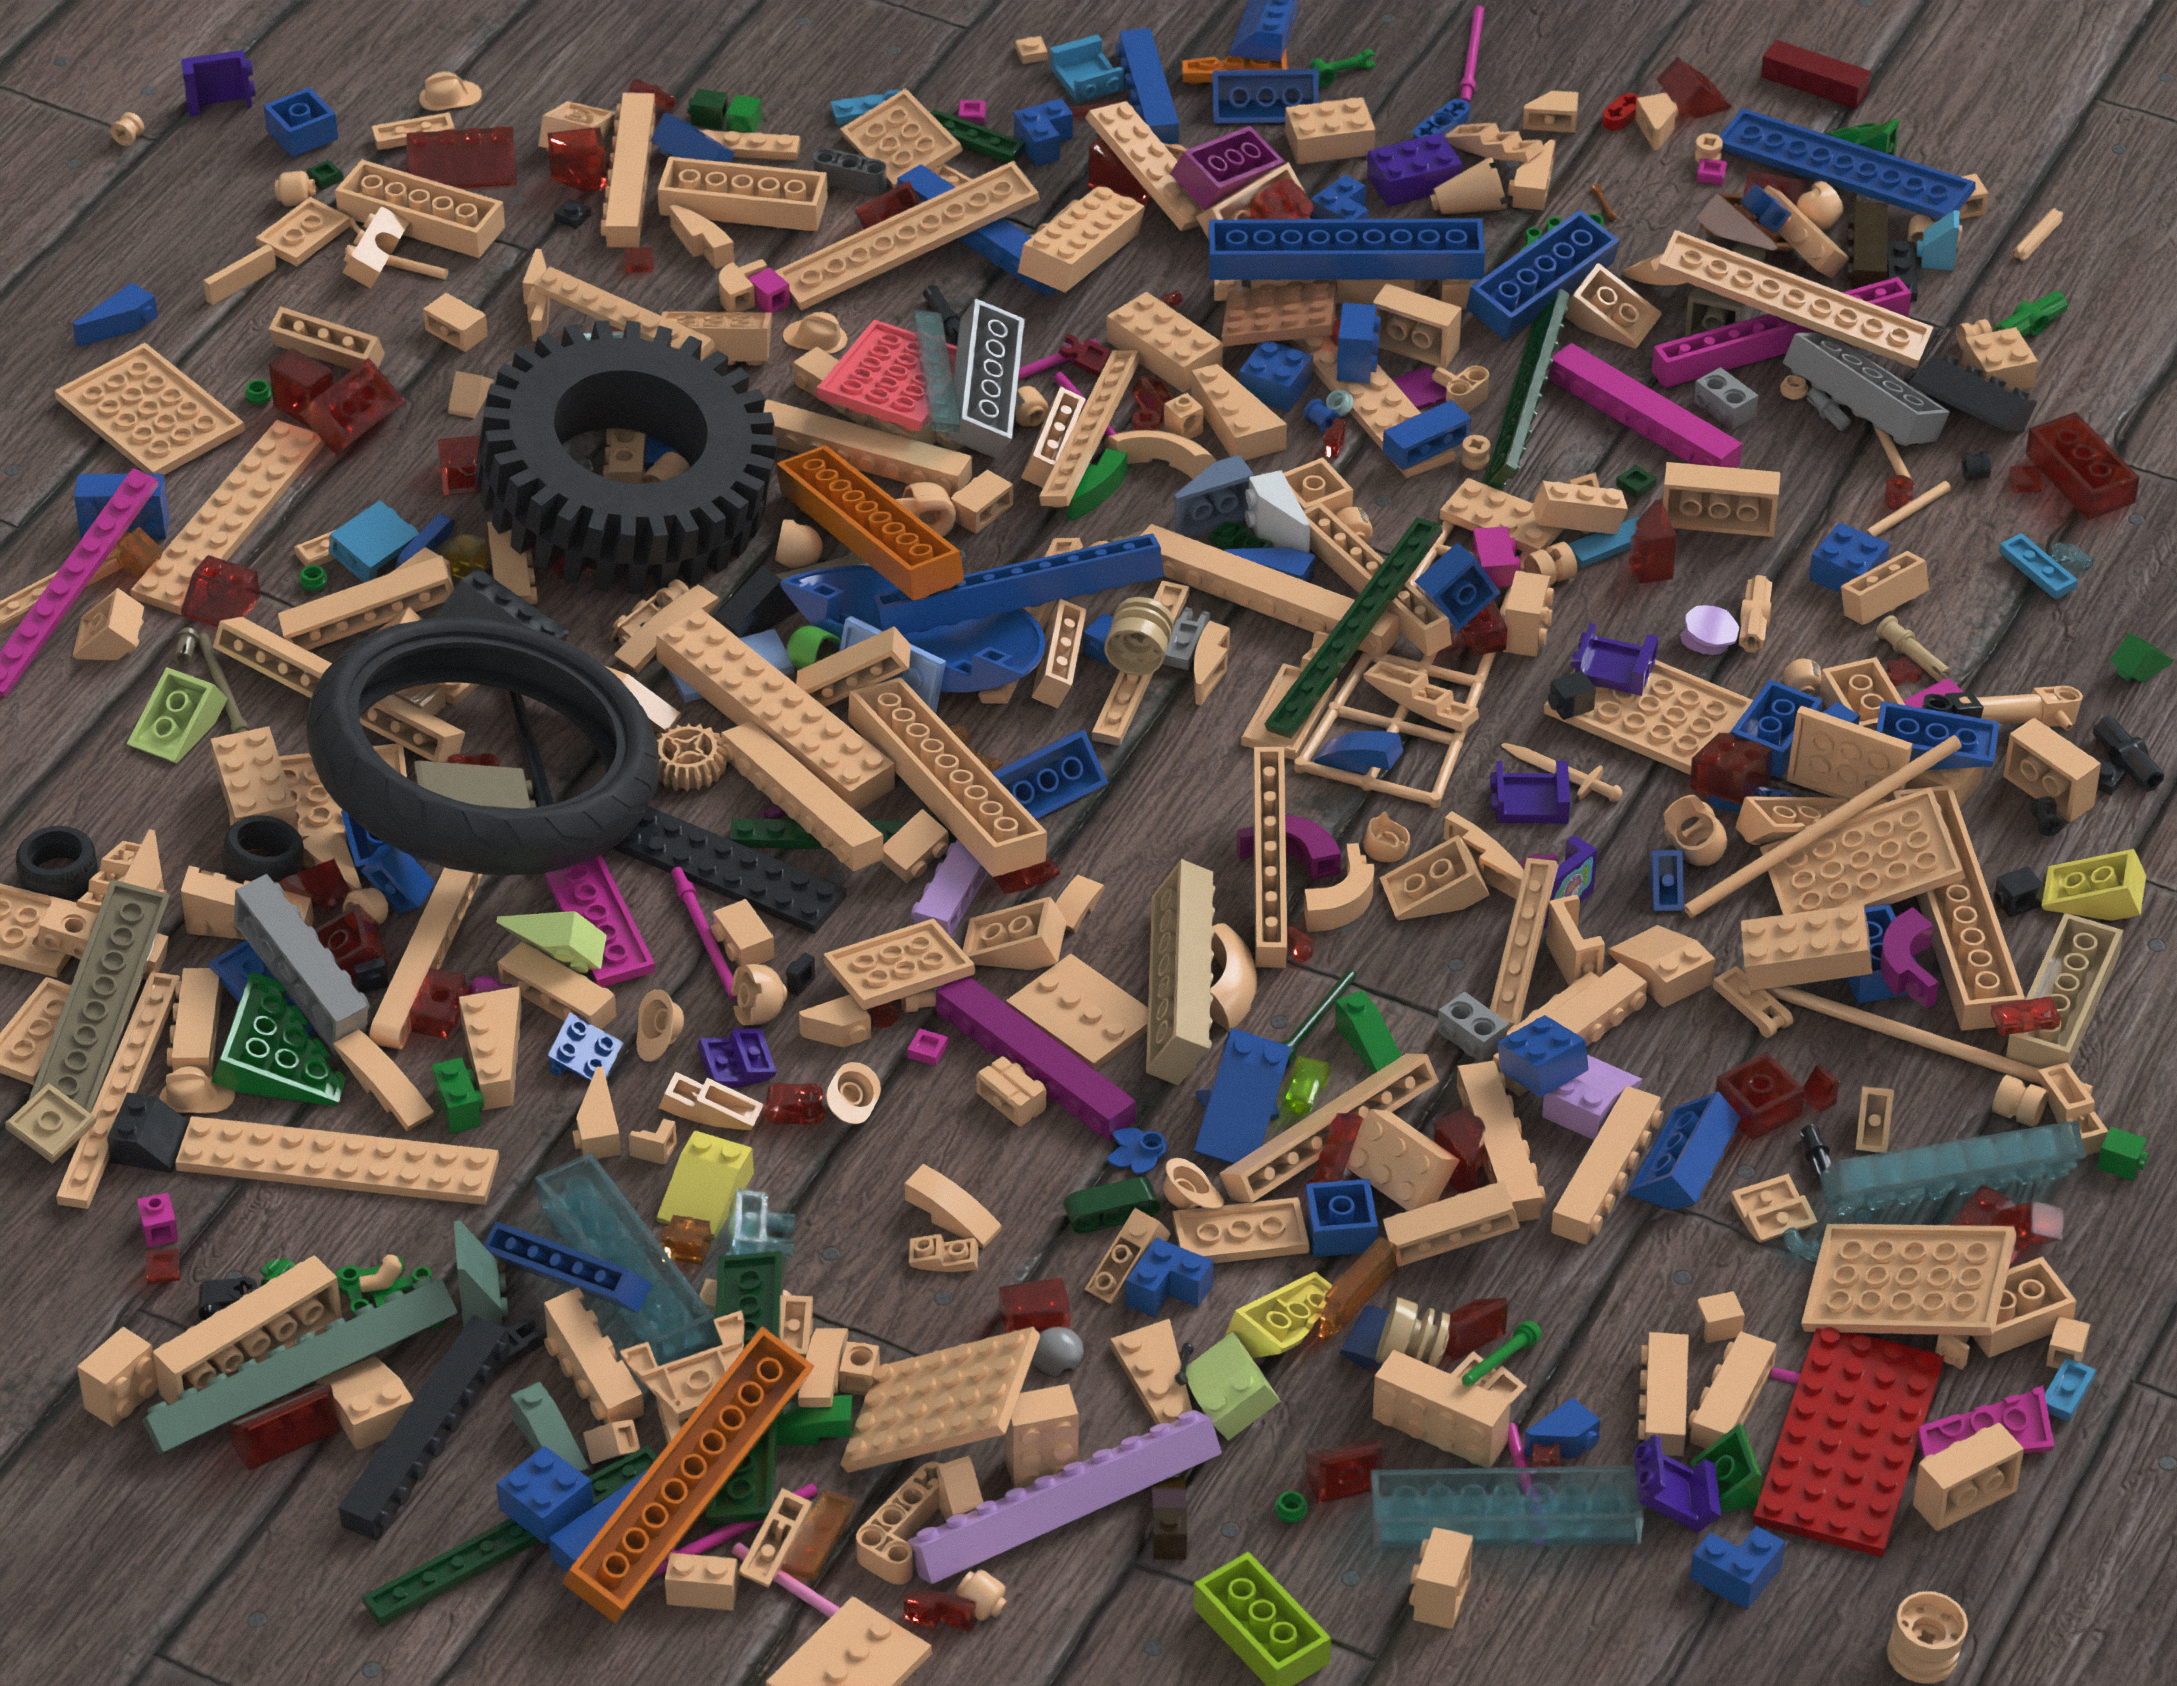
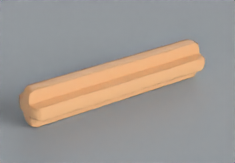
M2051 209L2014 248V257L2019 258L2021 261L2026 260L2062 222L2063 213L2056 209Z

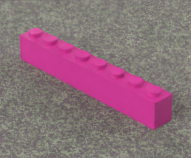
M1570 343L1552 356L1553 362L1549 368L1548 378L1550 381L1688 463L1736 468L1740 465L1741 442L1575 344Z

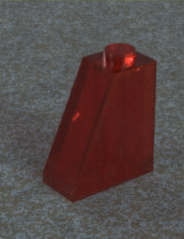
M1098 134L1089 146V190H1094L1098 186L1107 187L1118 195L1133 198L1137 203L1148 206L1153 199L1152 196Z

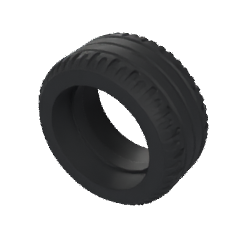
M251 816L241 819L231 825L226 832L222 852L223 868L230 878L240 884H244L245 880L251 882L268 874L274 883L277 882L281 887L292 883L301 870L304 851L303 840L293 826L281 819L270 816ZM264 849L275 852L278 856L262 857L251 854L247 850Z
M67 826L42 828L27 836L17 849L16 866L19 881L24 890L70 900L86 892L89 888V880L98 873L94 844L87 834L76 828ZM55 858L76 860L73 864L56 870L38 867L42 863Z

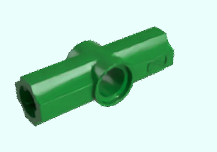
M2058 290L2047 294L2032 304L2028 301L2021 302L2015 308L2012 316L1993 326V332L2016 327L2022 337L2029 333L2037 336L2045 330L2049 321L2067 311L2068 303L2064 295Z

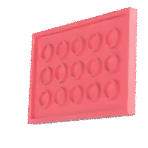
M873 320L820 383L815 397L824 400L828 404H838L850 408L855 413H865L876 417L880 421L892 422L903 426L907 430L920 432L952 391L957 347Z

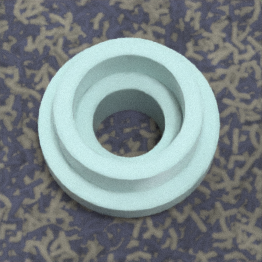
M1344 390L1331 392L1326 400L1327 409L1336 411L1340 417L1346 415L1353 406L1352 395Z

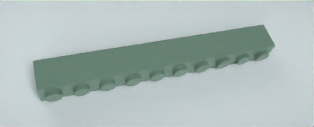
M430 1276L412 1284L415 1290L405 1295L399 1290L384 1297L383 1299L386 1304L375 1309L372 1304H369L355 1311L356 1318L345 1322L343 1317L325 1325L327 1331L318 1336H315L314 1331L297 1338L296 1342L298 1345L288 1350L282 1345L267 1352V1360L257 1364L255 1359L239 1365L237 1367L239 1373L227 1378L226 1374L222 1373L208 1380L209 1387L197 1392L195 1387H192L178 1394L179 1401L169 1406L166 1401H163L148 1408L147 1410L150 1415L143 1418L142 1421L158 1455L454 1316L458 1311L442 1278L432 1281Z

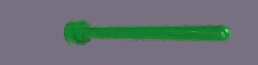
M1529 1320L1519 1324L1513 1331L1512 1339L1463 1375L1462 1384L1466 1387L1472 1386L1520 1348L1530 1349L1534 1347L1542 1338L1540 1327L1535 1322Z

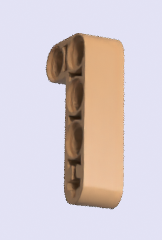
M928 1462L922 1465L856 1533L857 1560L859 1564L889 1583L901 1585L910 1581L913 1576V1550L906 1541L939 1508L938 1465H941V1463Z

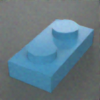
M2065 1358L2045 1393L2048 1414L2070 1422L2095 1378L2096 1369Z

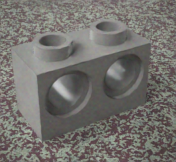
M1720 367L1696 380L1694 402L1714 416L1719 422L1733 430L1756 417L1758 395Z
M1465 991L1439 1009L1438 1032L1445 1039L1452 1041L1463 1049L1467 1055L1474 1057L1479 1062H1485L1498 1053L1497 1041L1505 1038L1509 1030V1023Z

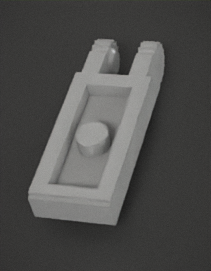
M1185 607L1181 617L1177 618L1163 665L1189 669L1195 656L1201 633L1209 622V612L1202 611L1198 621L1194 622L1191 621L1193 617L1192 608Z

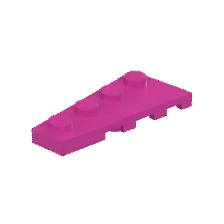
M2043 1386L2034 1388L2031 1392L2018 1396L2016 1394L2007 1397L2004 1401L1989 1406L1985 1404L1976 1407L1974 1411L1962 1415L1955 1414L1919 1426L1917 1434L1922 1460L1928 1455H1935L1947 1449L1956 1441H1963L1975 1435L1982 1428H1989L1999 1422L2024 1448L2023 1454L2053 1451L2054 1441Z

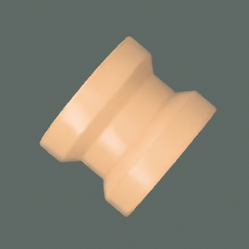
M126 112L120 117L119 121L111 126L110 130L113 138L118 143L129 146L135 141L136 137L144 132V124L137 115Z
M1708 133L1698 136L1696 139V162L1699 164L1700 159L1721 161L1722 139L1715 134Z
M1481 435L1466 437L1462 443V464L1471 470L1486 468L1490 460L1488 454L1490 451V441Z
M675 579L669 583L668 588H661L656 592L657 603L660 607L664 608L689 589L682 581Z

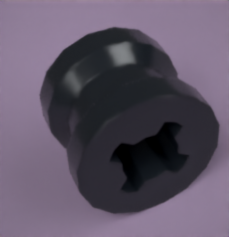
M1980 451L1977 455L1963 453L1961 466L1963 477L1966 481L1973 480L1975 477H1981L1982 479L1990 478L1991 462L1987 451Z

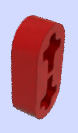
M1632 93L1620 96L1604 109L1602 125L1611 131L1621 130L1635 119L1637 98L1641 97Z

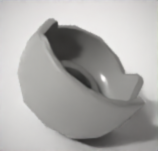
M1049 1328L1040 1334L1032 1357L1033 1364L1041 1372L1051 1376H1059L1067 1368H1071L1073 1371L1084 1355L1083 1343L1077 1334L1068 1328Z

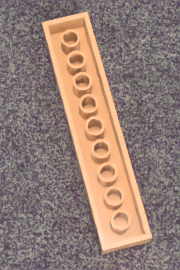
M697 609L656 634L657 660L695 689L738 726L749 721L754 722L856 812L895 788V763L703 609Z
M901 677L849 691L848 721L866 741L895 763V772L992 877L1045 862L1047 831Z
M1952 785L1931 787L1962 866L1965 879L1916 895L1922 915L1934 925L1931 942L1961 1031L2002 1027L1998 1014L2011 1011L2018 1016L2025 997ZM1927 788L1893 791L1892 801ZM2009 1004L2008 1008H2005V1009L2002 1011L2003 1007H2004L2005 1005Z

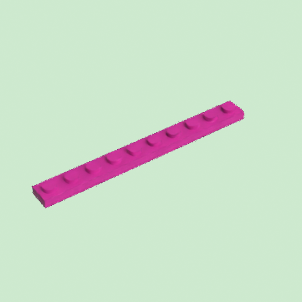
M134 468L130 471L0 651V697L5 699L149 500L159 486L157 478Z

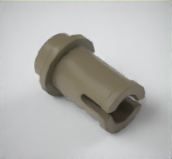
M186 627L177 633L176 640L178 643L173 656L174 661L181 664L182 656L184 655L183 665H189L192 662L194 648L199 643L197 631Z

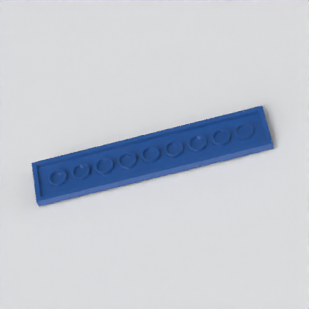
M1744 108L1738 112L1719 135L1723 141L1721 149L1723 151L1810 179L1823 181L1829 185L1939 220L1952 211H1959L1976 190L1975 181Z

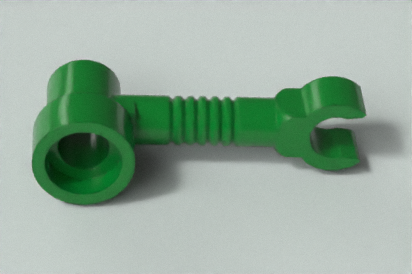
M1366 49L1357 54L1356 57L1326 64L1322 59L1316 58L1311 61L1309 68L1318 69V85L1328 87L1336 79L1335 72L1355 67L1374 68L1376 64L1373 60H1366L1369 57L1376 56L1372 49Z

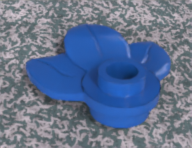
M1138 1128L1118 1129L1113 1131L1112 1135L1120 1147L1109 1155L1107 1162L1120 1169L1131 1167L1135 1175L1145 1174L1155 1168L1158 1159L1166 1155L1168 1143L1164 1136L1156 1131L1144 1133Z

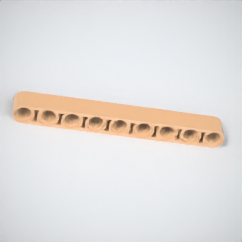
M444 867L371 1024L369 1038L376 1045L403 1049L483 874Z

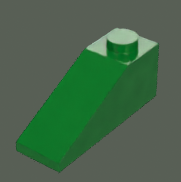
M1363 990L1336 1000L1335 1027L1373 1074L1402 1056L1378 1008Z

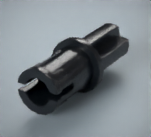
M1810 1124L1804 1126L1801 1129L1800 1137L1806 1148L1805 1157L1811 1162L1815 1175L1821 1181H1826L1834 1175V1170L1828 1156L1830 1154L1829 1147L1824 1144L1817 1125Z

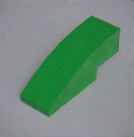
M1106 448L1097 465H1088L1067 506V520L1073 521L1089 513L1118 489L1127 476L1128 453Z
M852 1395L833 1396L832 1407H799L798 1401L788 1403L778 1416L777 1446H819V1437H852Z

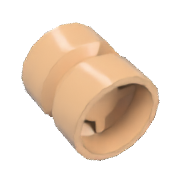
M666 452L655 462L654 466L650 467L642 475L640 484L671 479L687 471L690 465L679 454Z
M1565 542L1549 546L1546 550L1541 549L1532 552L1524 557L1525 572L1550 576V585L1554 584L1555 581L1560 582L1577 574L1575 555L1570 546Z
M2005 1075L1995 1094L1992 1112L2007 1118L2016 1115L2017 1122L2035 1128L2044 1113L2049 1090L2033 1084L2025 1087L2022 1080Z

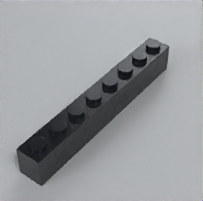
M475 1315L471 1317L338 1507L343 1528L374 1541L378 1540L383 1531H387L390 1528L394 1515L401 1506L406 1505L416 1483L424 1479L428 1466L434 1457L440 1456L450 1434L458 1430L462 1417L468 1409L474 1407L478 1394L484 1385H488L492 1381L500 1360L505 1361L511 1351V1343L509 1342L506 1327Z

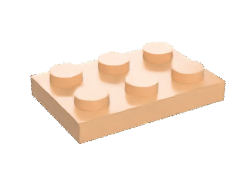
M309 197L256 237V244L260 248L269 244L274 248L275 256L298 266L351 226V219L349 216Z

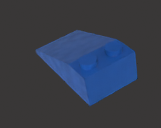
M1881 701L1876 731L1913 743L1910 762L1955 735L1961 742L1962 748L1927 770L1988 767L1994 764L1999 729L1998 721Z
M1231 1028L1223 1044L1193 1153L1233 1165L1261 1147L1291 1050L1290 1046Z

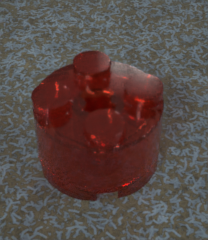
M1292 179L1279 180L1253 195L1248 207L1251 212L1249 219H1310L1313 203L1308 199L1303 189L1295 184Z

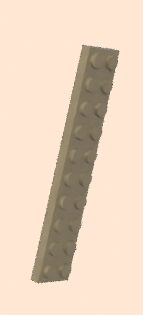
M111 879L29 1100L50 1083L91 1114L165 917L171 894ZM80 1139L70 1148L76 1149Z

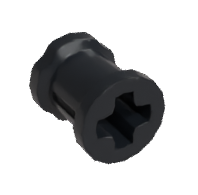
M2045 796L2036 799L2032 803L2030 810L2032 815L2038 820L2037 827L2040 834L2053 836L2064 828L2065 823L2062 816L2057 814V803L2054 798Z

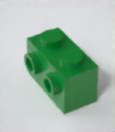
M462 1057L433 1064L434 1091L450 1133L480 1127L479 1109L484 1108V1102L480 1090L475 1091L473 1088L476 1086L472 1069H466Z

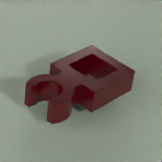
M1067 334L1064 342L1070 344L1072 348H1066L1061 345L1058 353L1065 358H1076L1074 366L1099 377L1111 350L1087 338L1084 344H1081L1075 336Z

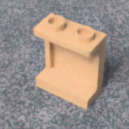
M1578 895L1549 901L1546 945L1568 986L1574 980L1582 978L1590 971L1598 977L1603 975L1605 943L1601 936L1583 940L1578 931L1580 906Z

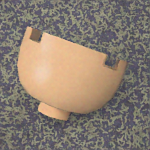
M747 964L743 965L744 967H738L733 976L731 989L732 996H737L738 1006H733L737 1020L742 1025H760L770 1022L779 1014L783 1003L787 999L786 986L782 983L779 975L766 965Z

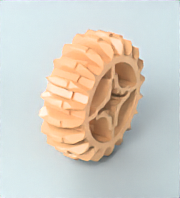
M689 723L686 727H680L677 724L673 730L666 728L664 734L657 733L659 755L658 782H662L665 788L673 786L675 791L684 788L686 792L690 788H696L699 791L703 785L710 787L712 781L719 782L720 776L725 774L727 766L726 749L721 747V745L725 744V741L722 740L719 733H714L711 727L703 729L701 724L691 727Z

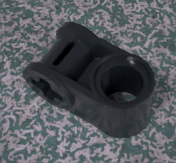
M240 1277L225 1280H207L201 1283L199 1286L198 1316L204 1321L213 1316L217 1311L223 1310L246 1295L243 1286H246V1294L258 1289L256 1281L250 1277Z

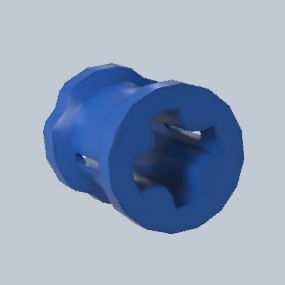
M1319 398L1311 400L1304 408L1303 417L1307 421H1313L1317 424L1319 431L1324 434L1332 432L1339 424V414L1334 410L1330 411L1327 409L1324 402Z

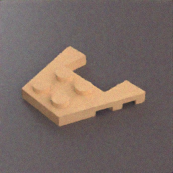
M741 1310L713 1319L722 1344L720 1346L657 1366L648 1342L621 1350L622 1360L679 1421L688 1419L744 1349V1318Z

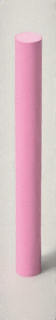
M739 1542L733 1547L732 1554L744 1561L750 1549ZM781 1569L773 1580L829 1618L840 1609Z

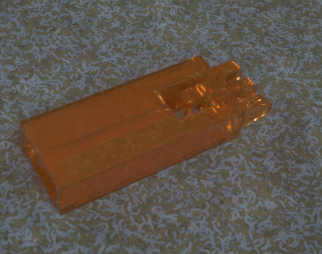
M1379 1236L1325 1294L1324 1301L1327 1303L1321 1312L1320 1337L1323 1340H1330L1339 1330L1341 1331L1395 1273L1397 1245Z

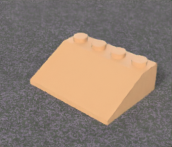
M662 312L661 314L662 317L713 339L715 347L701 362L716 350L728 356V365H734L735 361H746L747 365H762L763 361H768L772 312Z

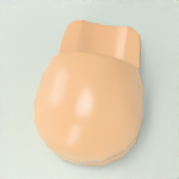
M931 482L913 483L905 487L902 499H895L940 536H946L953 528L956 515L955 508L947 491L942 486Z
M1687 795L1672 803L1664 813V821L1666 823L1664 833L1667 840L1676 847V850H1683V859L1694 866H1710L1722 858L1726 850L1727 836L1723 825L1715 817L1713 809L1706 802H1702L1696 795ZM1691 817L1699 818L1693 826L1685 831H1681V825Z

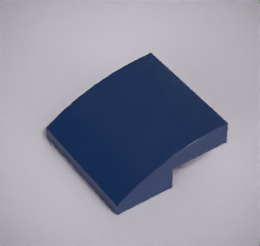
M1365 1305L1339 1353L1365 1370L1371 1364L1380 1369L1383 1364L1375 1361L1376 1353L1390 1311Z

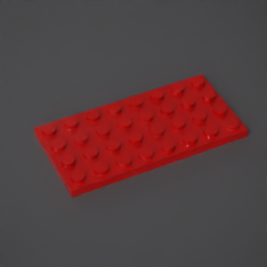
M1832 1327L1816 1328L1754 1513L1753 1524L1883 1557L1918 1447L1919 1438L1917 1430L1919 1426L1925 1424L1944 1364L1945 1355L1941 1356L1939 1353L1859 1333L1839 1332Z

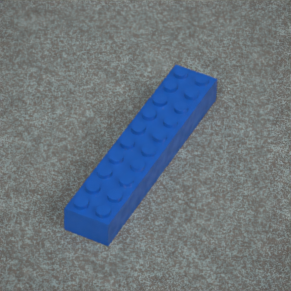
M1482 219L1209 220V280H1472L1484 278L1485 247Z

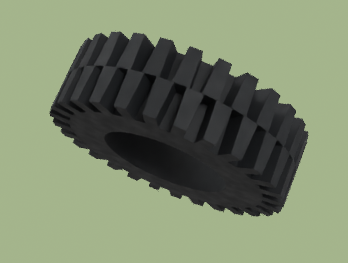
M609 320L595 321L589 341H587L578 324L564 327L561 344L548 332L537 337L534 352L522 346L514 353L512 366L504 363L497 372L496 384H491L489 387L476 461V486L482 488L480 502L484 512L493 510L492 526L498 534L512 530L510 547L520 555L536 545L534 565L546 572L560 557L563 558V580L577 584L585 568L596 570L594 588L596 590L609 592L613 574L625 575L627 594H642L647 574L653 575L658 590L668 588L669 583L677 578L678 570L690 586L703 580L706 565L718 574L727 568L730 553L738 558L744 553L749 536L755 538L760 527L761 517L764 514L777 447V436H772L775 422L772 412H764V395L760 389L748 392L750 376L742 368L726 375L728 356L719 350H716L701 362L702 341L689 335L681 348L677 350L671 348L672 329L663 326L658 327L654 341L650 342L640 340L641 322L627 321L623 337L613 338ZM609 428L633 430L650 435L666 443L689 463L690 468L676 477L660 482L645 484L624 483L604 478L585 469L569 456L562 447V444L579 434L592 430Z

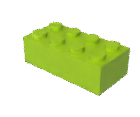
M1249 1552L1194 1583V1609L1266 1686H1293L1330 1664L1331 1637Z

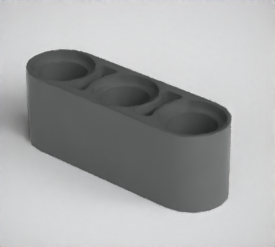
M828 148L819 149L813 153V171L827 173V185L868 195H880L887 190V168L883 161Z

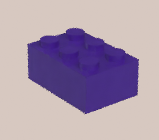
M1442 133L1431 134L1426 137L1370 150L1367 156V177L1387 207L1430 197V195L1434 194V188L1462 173L1463 163Z

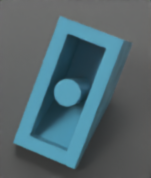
M1952 211L1924 230L1923 241H1917L1916 257H1921V268L1954 270L1959 233V211Z

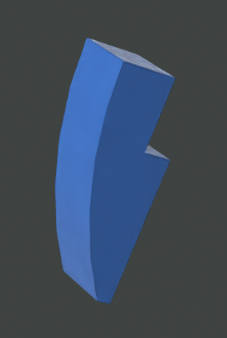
M1386 731L1352 732L1327 741L1314 759V762L1337 769L1367 774L1371 767L1390 770L1403 753V747L1399 733Z

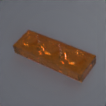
M827 1490L823 1491L783 1562V1570L785 1572L815 1581L855 1509V1499Z

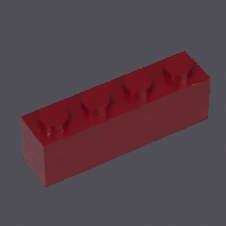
M1775 40L1763 55L1761 77L1856 109L1869 93L1871 71Z

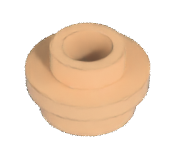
M1789 375L1781 383L1780 391L1785 397L1797 400L1807 395L1808 385L1805 378Z

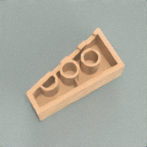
M189 865L180 891L187 934L245 939L234 925L235 890L250 881L245 880L244 884L226 880L227 875L214 872L213 876L199 873L200 868ZM284 891L288 902L291 905H296L299 909L302 920L307 927H312L314 916L311 898Z
M520 986L459 997L461 1023L477 1090H480L484 1102L482 1110L513 1105L520 1021L522 1019Z
M575 1288L544 1302L547 1338L544 1339L547 1351L552 1357L556 1355L564 1375L574 1380L579 1396L589 1401L594 1417L598 1421L602 1420L606 1425L612 1422L634 1420L643 1416V1394L623 1360L618 1361L614 1345L608 1335L602 1338L601 1331L597 1325L598 1318L593 1310L585 1311L583 1307L584 1295L580 1288Z

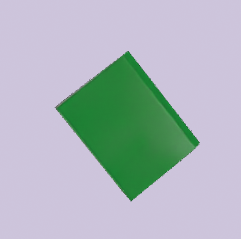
M1738 1424L1691 1460L1692 1467H1695L1704 1459L1715 1464L1721 1512L1756 1507L1760 1496L1762 1475L1743 1425Z

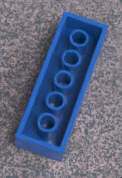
M1578 210L1471 286L1466 309L1503 339L1507 340L1531 323L1559 289L1571 294L1579 287L1597 263L1601 264L1604 268L1613 264L1620 240L1583 211Z

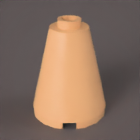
M1490 157L1434 188V194L1430 195L1434 211L1439 210L1441 214L1507 209V204L1501 205L1500 199L1504 198L1505 195L1497 168L1491 169L1489 163L1494 162L1493 158Z

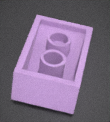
M1587 1055L1588 1071L1544 1095L1542 1117L1595 1140L1626 1085L1638 1089L1642 1084V1079Z

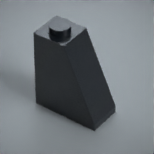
M762 565L716 614V617L726 629L736 637L742 638L770 629L798 612L799 609L781 587L780 582L782 580Z

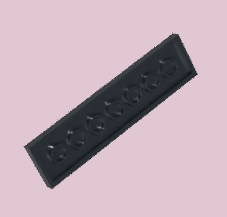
M650 806L635 829L623 841L611 848L668 873H671L675 867H681L688 881L737 902L746 899L752 908L813 934L821 928L847 897V889Z

